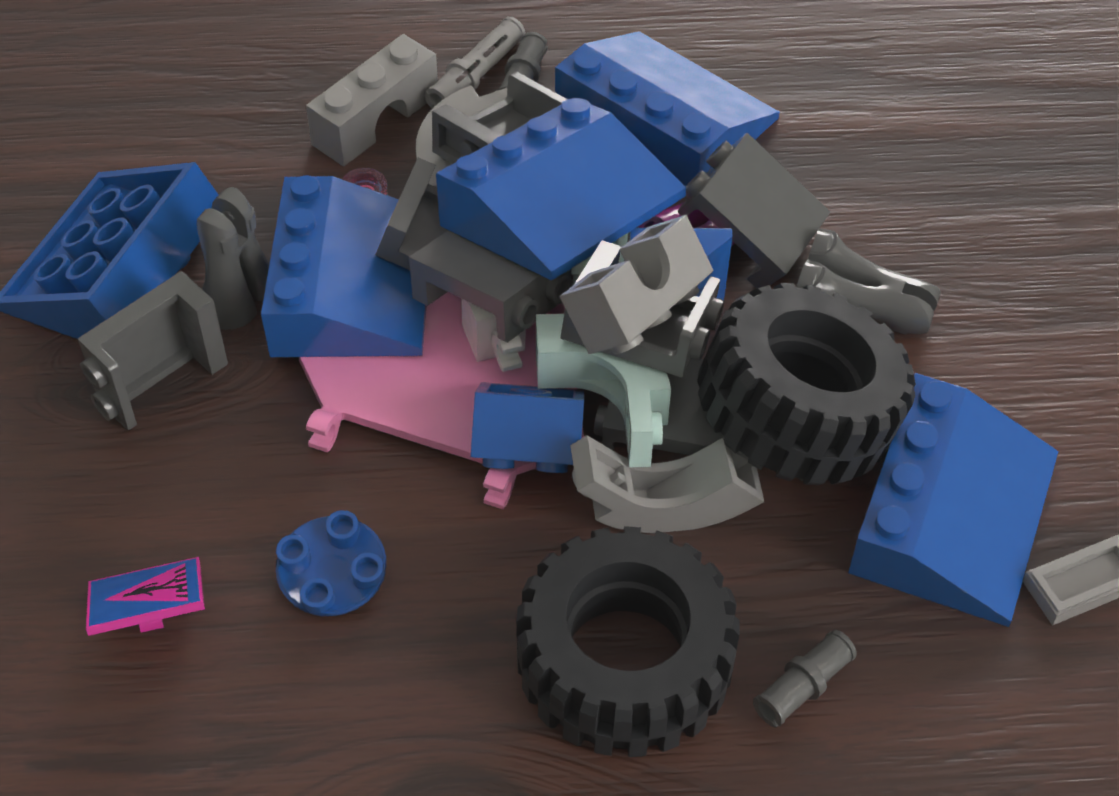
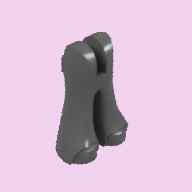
M234 187L224 189L214 199L212 209H205L197 218V230L205 261V278L201 289L214 300L219 326L223 330L243 327L257 315L254 300L263 302L270 264L255 235L256 216L254 207L249 204L241 191Z
M821 228L817 231L808 260L803 266L796 288L802 289L806 285L821 288L822 293L831 296L834 293L848 298L847 302L858 309L860 306H863L873 313V319L876 322L885 323L891 330L905 335L907 333L925 334L929 331L934 316L933 311L936 309L941 295V291L937 286L879 266L848 248L835 231Z

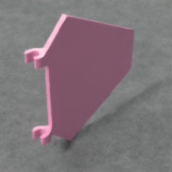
M449 292L426 307L422 356L299 357V362L321 406V409H317L311 414L306 424V430L314 432L308 442V446L328 453L335 443L341 421L347 420L482 463L483 458L470 457L475 391L481 382L538 386L536 322L526 329L525 350L518 352L522 361V367L504 372L500 369L496 357L479 362L476 361L462 327L461 298ZM563 303L557 305L547 314H564L565 307ZM582 425V438H583V437H584V432H583V425ZM515 461L514 468L512 469L490 468L483 483V487L488 488V492L484 497V504L504 510L510 499L516 476L535 469L536 462Z

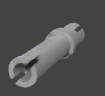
M507 16L501 21L499 26L492 30L462 59L457 58L447 66L446 74L425 91V99L428 105L433 109L449 95L471 85L475 90L480 84V78L519 43L523 35L526 34L521 22L514 17ZM495 46L496 49L485 58L483 54L489 48ZM477 61L479 64L475 67L473 64ZM467 70L469 74L457 83L456 79Z

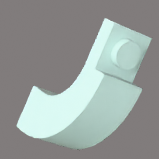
M536 314L538 389L580 388L596 392L609 399L619 409L625 422L629 468L651 467L653 445H662V425H668L671 387L667 373L601 351L589 354L585 346L560 339L564 314Z

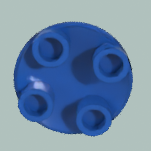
M339 510L330 516L306 522L290 535L283 537L276 548V578L282 593L295 607L313 615L337 616L358 609L376 594L386 573V554L381 540L371 528L358 521L357 517L349 511Z

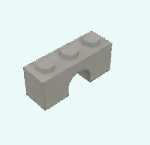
M400 35L306 105L311 145L345 167L376 143V123L387 105L408 118L427 103L425 91L438 81L436 54L407 35Z
M687 215L647 227L619 249L625 262L588 273L559 296L589 354L607 349H612L614 354H620L636 347L643 341L641 335L643 331L663 323L672 316L670 311L672 306L685 302L699 293L697 285L714 270Z

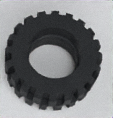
M780 283L774 286L773 289L769 285L760 287L731 303L729 310L725 311L697 377L699 386L698 396L703 411H708L706 417L714 432H721L725 436L724 443L735 454L739 451L749 458L748 463L759 470H762L764 466L775 471V477L787 481L793 480L794 477L800 478L807 485H821L826 480H829L831 485L852 480L853 477L863 476L872 470L877 462H880L913 405L916 383L912 365L908 364V353L902 343L896 344L892 330L885 323L878 324L873 319V313L863 306H860L858 309L847 302L848 298L834 293L831 296L822 293L821 288L806 285L802 289L795 288L794 283Z
M624 526L623 533H610L608 527L591 531V538L582 541L579 536H576L561 544V555L557 556L554 552L549 553L537 565V575L527 579L522 590V604L517 608L518 674L522 675V689L528 702L534 705L538 704V717L549 728H555L558 724L563 726V739L576 746H581L583 740L595 744L594 753L612 756L613 748L628 749V757L646 756L647 747L652 745H658L659 750L665 752L679 746L682 732L687 737H694L706 727L708 716L716 715L724 703L726 690L730 687L739 641L740 620L735 617L737 604L732 590L727 587L722 588L724 576L711 562L703 565L701 563L702 553L690 544L685 543L680 547L673 543L672 535L657 530L655 536L641 534V527ZM614 611H631L652 617L663 624L674 635L680 649L668 660L655 667L637 671H623L595 662L580 650L572 637L582 625L594 617Z

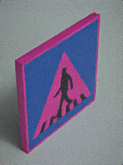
M199 557L88 581L86 617L88 636L138 624L141 633L164 628L162 620L164 618L205 609Z

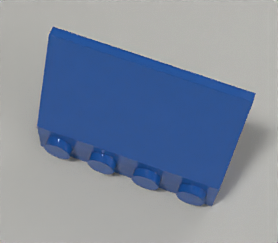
M640 31L584 43L555 67V93L566 99H585L591 105L611 112L685 187L700 171L703 170L707 173L710 170L711 166L706 160L725 140L733 145L746 133L757 139L779 119L780 112Z
M571 98L563 101L556 108L539 117L530 119L525 125L504 136L495 138L492 143L470 155L459 158L457 162L436 173L439 222L441 227L551 281L592 256L602 240L613 243L686 197V187L611 112L591 105L589 101L581 98Z
M195 162L98 172L0 291V312L78 339L174 276L177 271L188 264L191 258L190 254L200 242L197 218L205 209H212V203L218 196V193Z
M305 175L300 177H284L261 311L270 357L423 355L427 305L413 299L410 270L375 255L399 199L334 176Z
M915 373L916 385L914 387L915 398L913 405L891 441L856 542L848 573L1009 627L1058 451L967 388Z

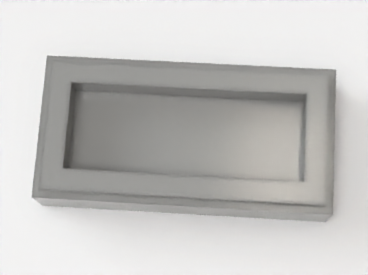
M1119 534L1026 571L1022 582L1052 626L1119 598Z

